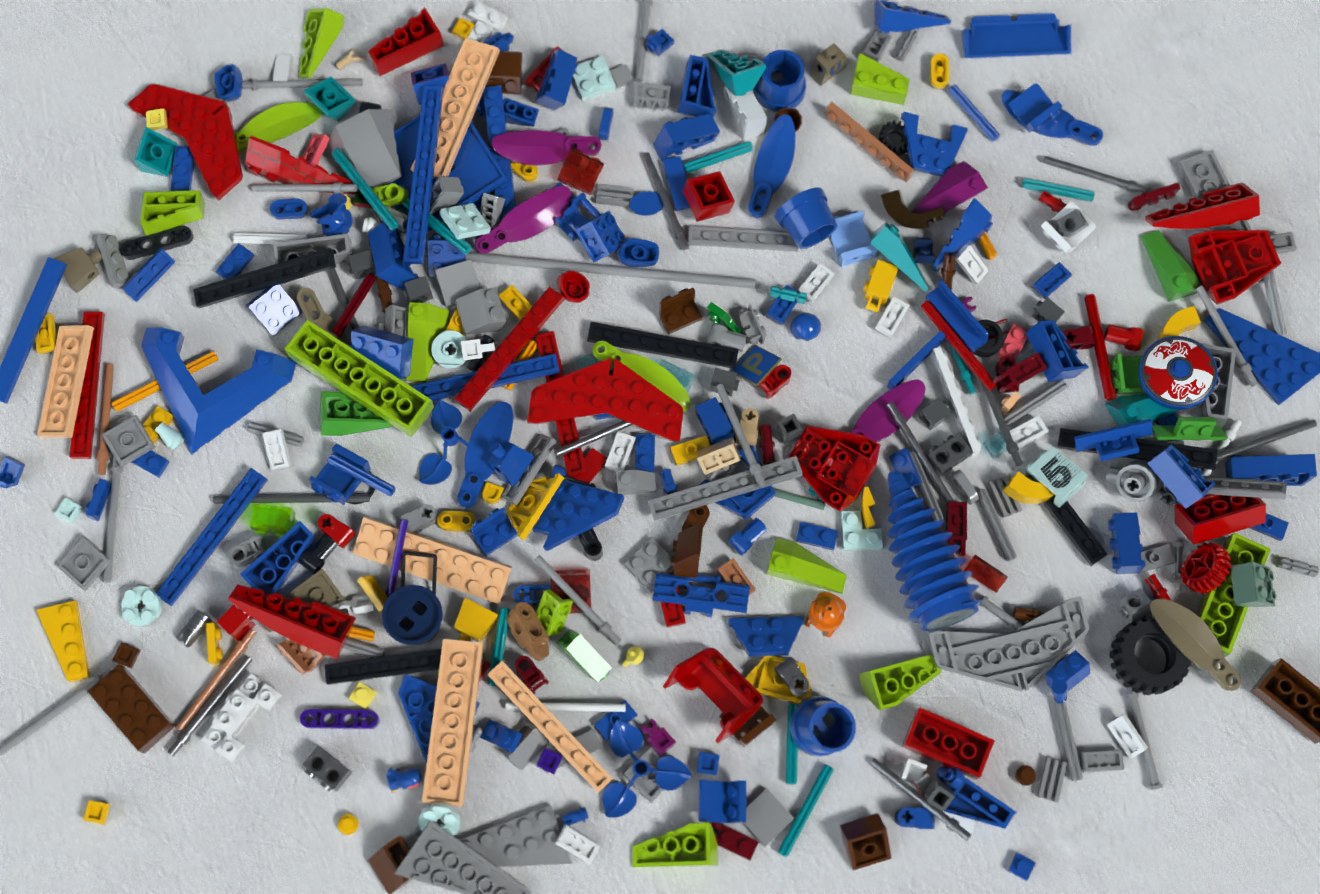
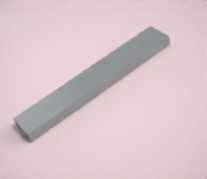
M689 226L688 229L689 245L798 252V246L786 231Z

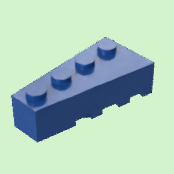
M1315 454L1255 455L1251 457L1234 455L1225 462L1226 478L1286 482L1287 486H1303L1317 477Z
M301 521L298 522L240 575L252 588L263 590L265 594L278 593L298 565L300 557L316 539L315 536Z

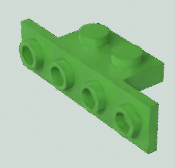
M1178 417L1175 426L1152 425L1154 436L1157 440L1217 441L1227 440L1228 438L1220 426H1215L1217 421L1214 417Z

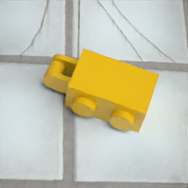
M877 260L876 265L871 266L868 275L872 277L870 282L866 281L863 292H866L864 299L868 300L865 309L878 313L880 305L885 306L898 271L896 265Z

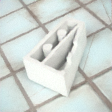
M724 86V97L743 139L746 140L763 134L767 125V116L754 96L753 91H749L743 96H735Z

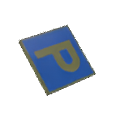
M754 345L731 372L737 373V376L758 386L782 359L760 346Z

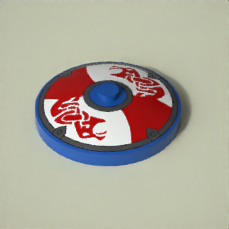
M1170 336L1154 342L1147 348L1139 363L1138 376L1144 392L1154 402L1169 409L1184 410L1198 406L1210 396L1217 382L1218 371L1212 354L1201 343L1188 337Z

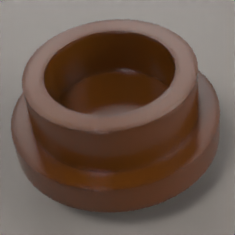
M1023 765L1016 770L1015 777L1018 783L1028 786L1035 781L1036 773L1032 767Z

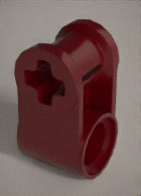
M1091 326L1067 329L1063 332L1067 338L1065 341L1072 350L1074 348L1076 350H1085L1096 346Z
M1005 355L997 362L995 366L996 377L1007 370L1006 366L1010 368L1016 365V361L1012 356ZM1008 377L997 383L998 393H1000L999 389L1002 386L1011 383ZM1019 385L1016 387H1012L1003 393L1015 391L1018 392Z
M521 656L516 660V671L533 694L544 684H549L544 674L529 657ZM527 661L530 667L528 670L522 671L519 669V663Z

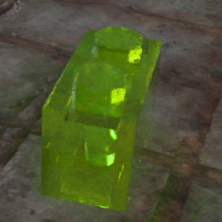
M253 504L249 527L255 531V534L266 535V533H274V536L282 537L293 528L295 511L287 507Z

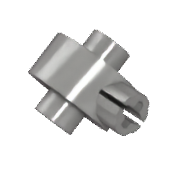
M1144 460L1131 461L1124 468L1111 466L1106 479L1107 483L1117 486L1119 493L1125 499L1135 502L1146 500L1153 494L1159 484V476L1151 471L1148 462Z

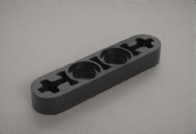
M180 226L126 241L121 245L120 252L125 259L134 260L155 254L160 248L166 251L187 245L193 241L194 235L189 227ZM186 232V234H187V235H186V238L183 239V238H182V236H183L182 233ZM168 236L171 238L168 244L161 243L164 237ZM149 241L153 243L150 249H143L144 243ZM129 247L132 248L130 254L127 253Z

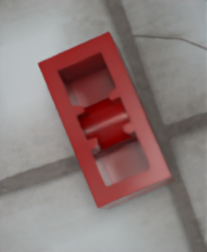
M234 604L217 621L237 641H241L249 629L256 625L252 621L253 618Z

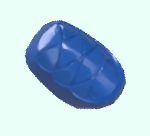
M229 64L215 73L214 81L218 96L228 102L239 99L242 95L243 83L240 69L234 64Z
M637 238L627 239L619 248L618 259L622 264L631 267L654 266L659 259V247L652 241Z

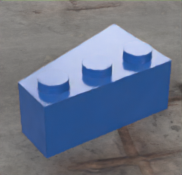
M1137 512L1113 513L1111 519H1108V529L1112 531L1113 537L1110 538V549L1114 550V557L1111 560L1112 569H1116V574H1138L1145 567V560L1141 559L1143 546L1140 544L1139 539L1140 527Z

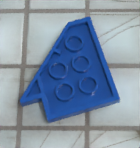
M563 480L532 530L548 535L543 548L545 551H549L617 516L624 501L623 494Z
M405 675L398 695L427 764L437 686ZM479 702L476 703L475 715L480 705Z

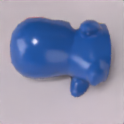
M391 767L387 772V781L391 792H396L399 788L408 790L409 788L417 787L422 780L421 773L416 768H408L400 772L398 768L393 770Z

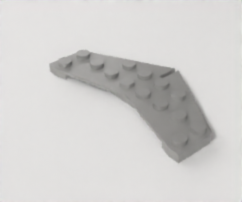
M1078 596L1066 600L1009 634L934 631L927 633L934 663L939 669L1023 692L1018 673L1021 674L1024 690L1027 691L1088 633L1089 625L1082 598Z

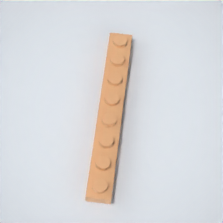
M503 661L487 674L598 793L613 779Z

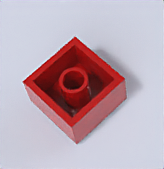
M720 171L687 179L682 191L697 222L728 214L735 203Z

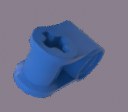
M905 807L895 813V822L901 827L935 829V815L925 807ZM902 815L909 816V820L902 818Z

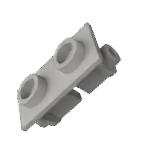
M750 304L748 311H745V309L738 311V318L743 328L750 326L749 329L744 331L749 343H752L754 346L760 340L764 344L765 336H767L765 328L760 326L758 313L755 309H752Z

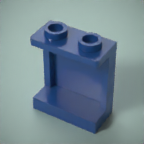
M337 443L332 448L333 453L368 472L371 470L368 460ZM328 462L316 478L311 476L309 479L313 491L318 494L323 493L332 502H339L342 505L347 502L362 482Z

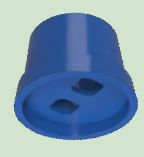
M773 51L762 61L766 64V69L755 85L753 94L759 104L768 110L777 112L785 107L794 109L802 102L806 93L804 64L800 57L791 51ZM782 72V80H772V73Z
M820 187L811 188L793 196L775 213L777 222L782 228L787 230L800 249H806L822 242L838 226L827 204L825 192Z
M812 696L801 701L794 709L790 720V732L794 743L801 751L811 756H826L842 751L851 744L856 732V723L852 713L845 706L825 696ZM827 713H831L835 719V724L830 728H827L822 721V718ZM813 725L820 731V736L817 738L812 732Z

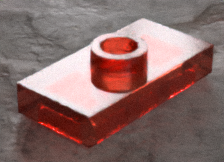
M977 555L973 556L964 571L973 572L971 575L973 578L996 593L1008 577Z

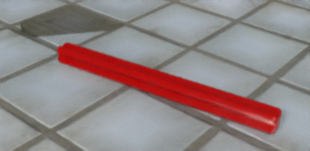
M1088 294L1084 299L1089 324L1092 327L1096 342L1094 348L1105 400L1110 401L1116 398L1096 297L1094 294Z
M925 301L921 305L922 310L939 331L941 330L945 334V338L989 391L996 388L997 383L993 382L991 375L930 301Z

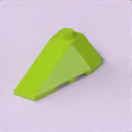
M328 8L308 9L303 27L306 39L302 41L304 54L300 58L299 78L312 77L340 34L344 25V15Z
M409 302L408 338L413 339L411 371L410 375L406 378L407 381L426 382L434 364V357L431 351L432 343L439 334L446 331L449 324V310L430 303Z
M778 537L775 538L766 575L839 594L843 593L847 577L845 573L796 542Z
M930 654L858 675L865 696L878 710H883L902 703L905 698L915 693L917 689L940 674L941 669L935 665L933 655Z
M689 823L684 825V827L632 846L633 867L718 866V844L711 823Z

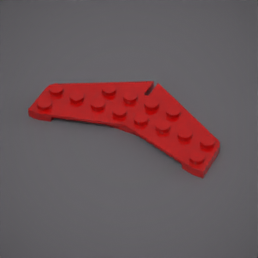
M150 84L127 104L136 114L142 117H146V111L162 108L166 110V129L186 139L210 192L218 201L243 179L230 108L224 101L158 84Z
M608 358L537 386L531 392L527 420L529 424H544L558 420L609 414L669 441L680 442L683 407L616 358L613 375H609L611 358Z

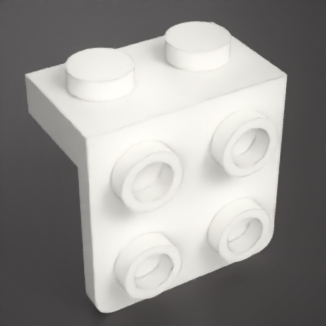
M1069 202L1051 221H1045L1041 227L1044 229L1042 232L1047 238H1053L1057 242L1055 246L1061 252L1071 253L1096 229V224L1074 202ZM1075 209L1080 210L1089 226L1071 237L1062 236L1057 229V226H1059L1057 221ZM1070 219L1067 223V227L1070 230L1075 227L1073 219Z

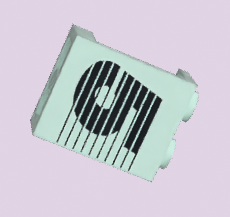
M1053 446L1048 451L1044 450L1039 455L1038 460L1035 462L1031 461L1025 468V476L1028 479L1033 476L1056 495L1053 503L1058 507H1061L1081 489L1088 477L1084 471Z

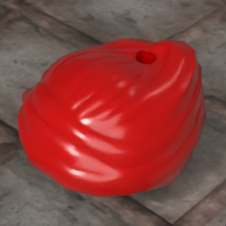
M567 271L561 273L557 278L558 289L567 301L580 303L588 298L590 284L581 273Z

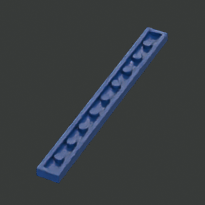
M424 86L403 257L405 264L424 263L444 91L442 86Z

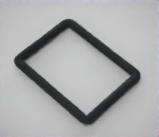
M404 551L401 561V587L405 586L406 555L433 558L432 592L436 595L437 556L429 553Z

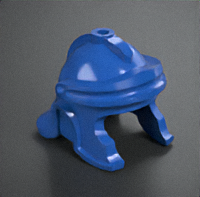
M340 193L332 194L328 199L329 203L314 209L310 213V218L318 219L316 221L318 224L322 223L323 235L333 236L349 232L353 218L351 212L346 209L347 197Z

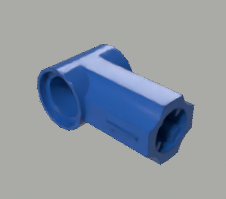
M755 518L744 529L737 531L728 540V543L742 556L767 531V528L760 519Z

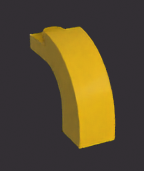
M1195 306L1184 308L1171 316L1160 330L1157 341L1165 337L1179 336L1182 332L1196 329L1201 322Z
M1019 471L1002 490L1012 499L1026 504L1043 503L1055 496L1042 483L1028 479Z

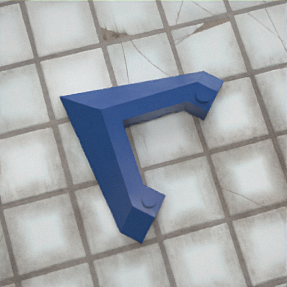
M162 327L146 328L141 344L192 455L200 447L220 435L226 428H229L254 410L261 402L273 396L280 388L289 384L293 379L297 364L277 354L256 349L250 369L204 395L180 357L184 336L181 332Z

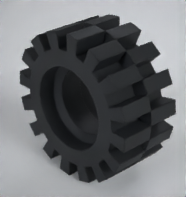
M893 120L892 124L889 121L886 125L882 126L878 140L894 154L897 153V156H900L901 152L903 154L906 153L908 146L907 136L904 135L903 129H905V126L901 125L902 121L896 124V120ZM893 133L901 136L902 141L900 143H892L888 136Z

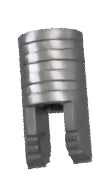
M197 610L177 635V640L179 642L184 641V646L187 648L191 647L205 630L206 623H210L212 620Z

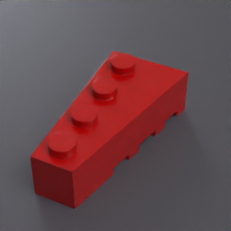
M423 8L418 16L410 18L405 26L397 28L392 36L389 38L385 37L368 52L374 68L379 76H382L443 47L444 44L441 32L426 8Z

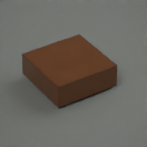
M121 642L112 661L132 669L141 650Z

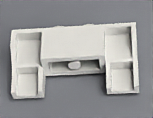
M250 674L239 690L236 689L235 692L232 691L227 696L226 704L223 708H219L215 712L214 720L212 721L213 725L201 740L233 763L236 756L245 747L244 744L235 739L260 705L271 712L275 703L283 695L253 674Z

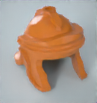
M819 593L816 600L811 602L805 625L809 628L812 623L818 630L828 632L825 637L830 638L845 619V602L832 593Z

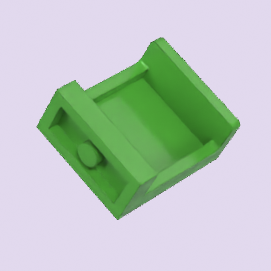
M1117 353L1111 359L1110 366L1111 370H1114L1113 384L1114 388H1116V394L1145 393L1138 376V368L1142 356H1121V353Z

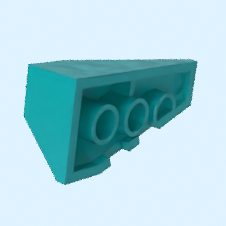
M723 49L706 55V58L728 90L735 96H743L747 92L752 91L766 69V64L757 58L748 60V56H736V53Z
M884 223L873 232L870 243L926 292L929 284L901 235L898 233V228L893 224Z
M1146 393L1121 396L1105 404V407L1118 426L1151 419L1153 423L1179 411L1157 404Z

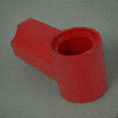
M1108 324L1104 340L1124 345V348L1130 351H1140L1144 330L1136 327L1127 329Z

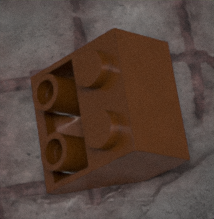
M401 835L383 846L368 859L388 894H393L412 881V879L394 874L411 849Z

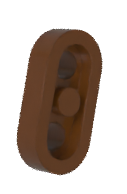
M705 505L691 509L682 526V531L698 523H703L704 528L709 518V508ZM697 510H702L703 515H698L696 513Z

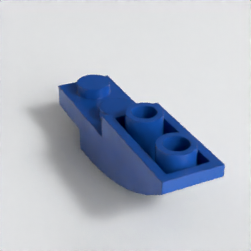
M482 93L475 111L480 112L479 116L486 118L484 94ZM504 97L506 123L534 127L539 109Z

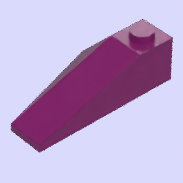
M962 161L948 169L911 212L922 214L944 208L946 213L982 193L988 187L980 173L967 162Z

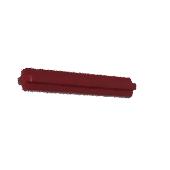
M367 274L334 325L332 329L333 334L337 336L343 334L375 283L376 277L374 275Z

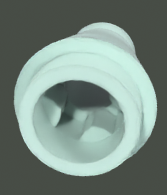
M163 422L155 429L167 447L173 450L177 449L185 440L181 433Z

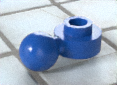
M941 766L936 772L937 778L951 789L958 788L964 779V773L956 767L950 769L947 766Z

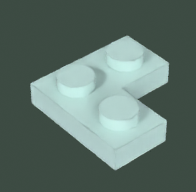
M861 511L841 512L843 551L877 550L883 548L882 530L862 529Z

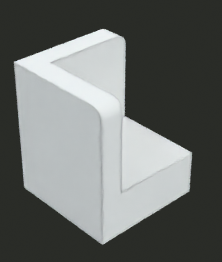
M908 758L904 762L900 778L906 783L915 786L914 781L923 775L927 765Z

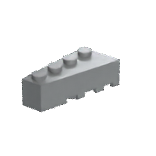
M348 234L273 243L275 264L327 248L333 249L335 264L348 260V256L353 255L351 239Z
M1202 344L1212 354L1218 371L1215 388L1210 396L1201 403L1202 416L1214 417L1217 421L1215 426L1223 427L1228 420L1236 349Z

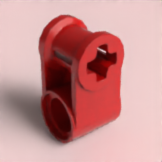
M787 365L777 366L757 387H760L766 394L765 397L770 399L790 382L791 369ZM784 372L787 374V377L784 379L779 378L778 373Z
M324 514L318 519V527L343 549L356 534L350 527L341 523L330 514ZM325 522H327V523L330 522L332 525H331L330 527H329V526H326V527H325L324 523H325Z

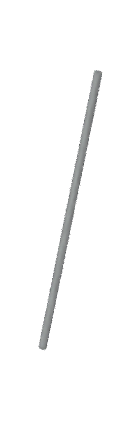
M425 248L424 257H427V258H428V248ZM469 252L466 255V261L471 259L472 262L753 289L755 285V279L473 252Z

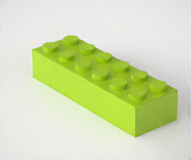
M1232 533L1228 536L1223 545V548L1230 554L1232 559L1231 565L1249 562L1265 565L1271 550L1237 533ZM1231 568L1228 570L1230 574L1225 577L1226 581L1221 582V587L1217 586L1215 591L1210 590L1208 594H1204L1196 614L1215 635L1224 657L1231 654L1248 607L1235 605Z

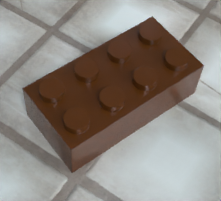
M1282 658L1273 661L1250 692L1313 743H1319L1320 688Z
M120 664L87 691L137 751L145 754L176 727L128 669Z

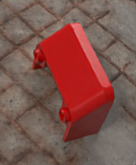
M711 647L676 665L663 685L665 689L677 682L687 690H695L699 687L725 714L720 719V725L723 730L715 740L717 743L737 732L764 702L763 696L718 650Z

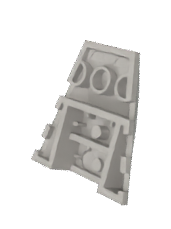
M367 109L334 127L327 145L332 151L336 148L340 149L371 189L385 186L401 177L391 110Z

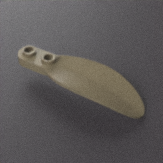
M310 288L299 290L297 301L306 319L350 347V342L344 332L341 336L332 333L336 321L324 312L315 292ZM305 296H310V300L307 302L303 299ZM314 312L319 313L317 318L312 317Z
M1156 599L1150 603V611L1156 622L1185 657L1201 669L1207 670L1224 690L1234 691L1240 687V675L1224 658L1218 640L1199 616L1186 607L1170 600Z

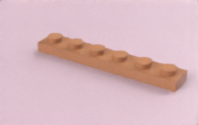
M831 102L827 106L825 115L831 122H835L844 133L853 137L858 145L866 148L871 156L878 158L884 167L890 168L897 178L903 179L906 183L908 182L914 171L909 165L835 103Z

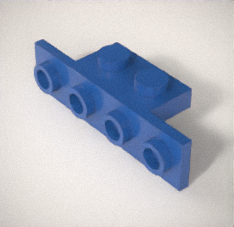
M1143 420L1075 436V450L1080 452L1096 448L1100 461L1139 453L1136 438L1153 435L1152 420Z

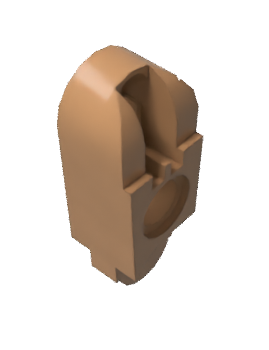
M519 602L507 615V623L511 628L510 631L522 650L526 648L531 657L542 661L549 655L547 643L550 639L532 606L526 602Z

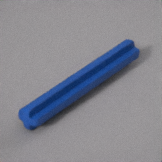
M955 84L948 89V93L992 142L996 141L1000 136L999 132Z
M335 453L328 457L329 464L388 496H392L395 492V486Z

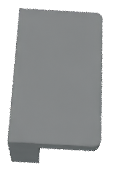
M525 720L516 730L522 734V737L514 753L501 747L499 748L520 770H523L548 743V739L528 720Z

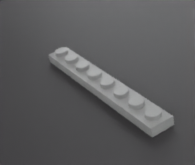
M797 456L761 466L763 470L761 473L767 486L802 476ZM750 470L652 499L648 502L655 521L760 488L755 476H752Z

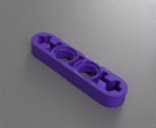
M308 709L300 715L301 724L309 729L371 730L376 728L380 721L378 714L371 710ZM322 713L320 716L321 725H318L319 721L313 720L310 724L305 721L309 714L314 718H319L318 714ZM328 714L335 716V722L331 725H327L324 722L325 716ZM348 714L355 716V722L352 725L345 724L344 719ZM359 714H362L361 718H369V715L375 718L371 725H368L366 721H361V726H358L360 721Z

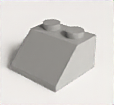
M497 287L479 289L455 300L464 335L500 331L506 323Z

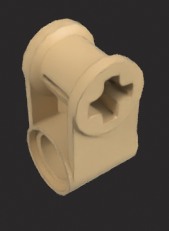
M753 408L745 409L742 412L740 421L750 446H756L759 429V413ZM737 437L736 443H737V444H740V442H739V440H738V437Z

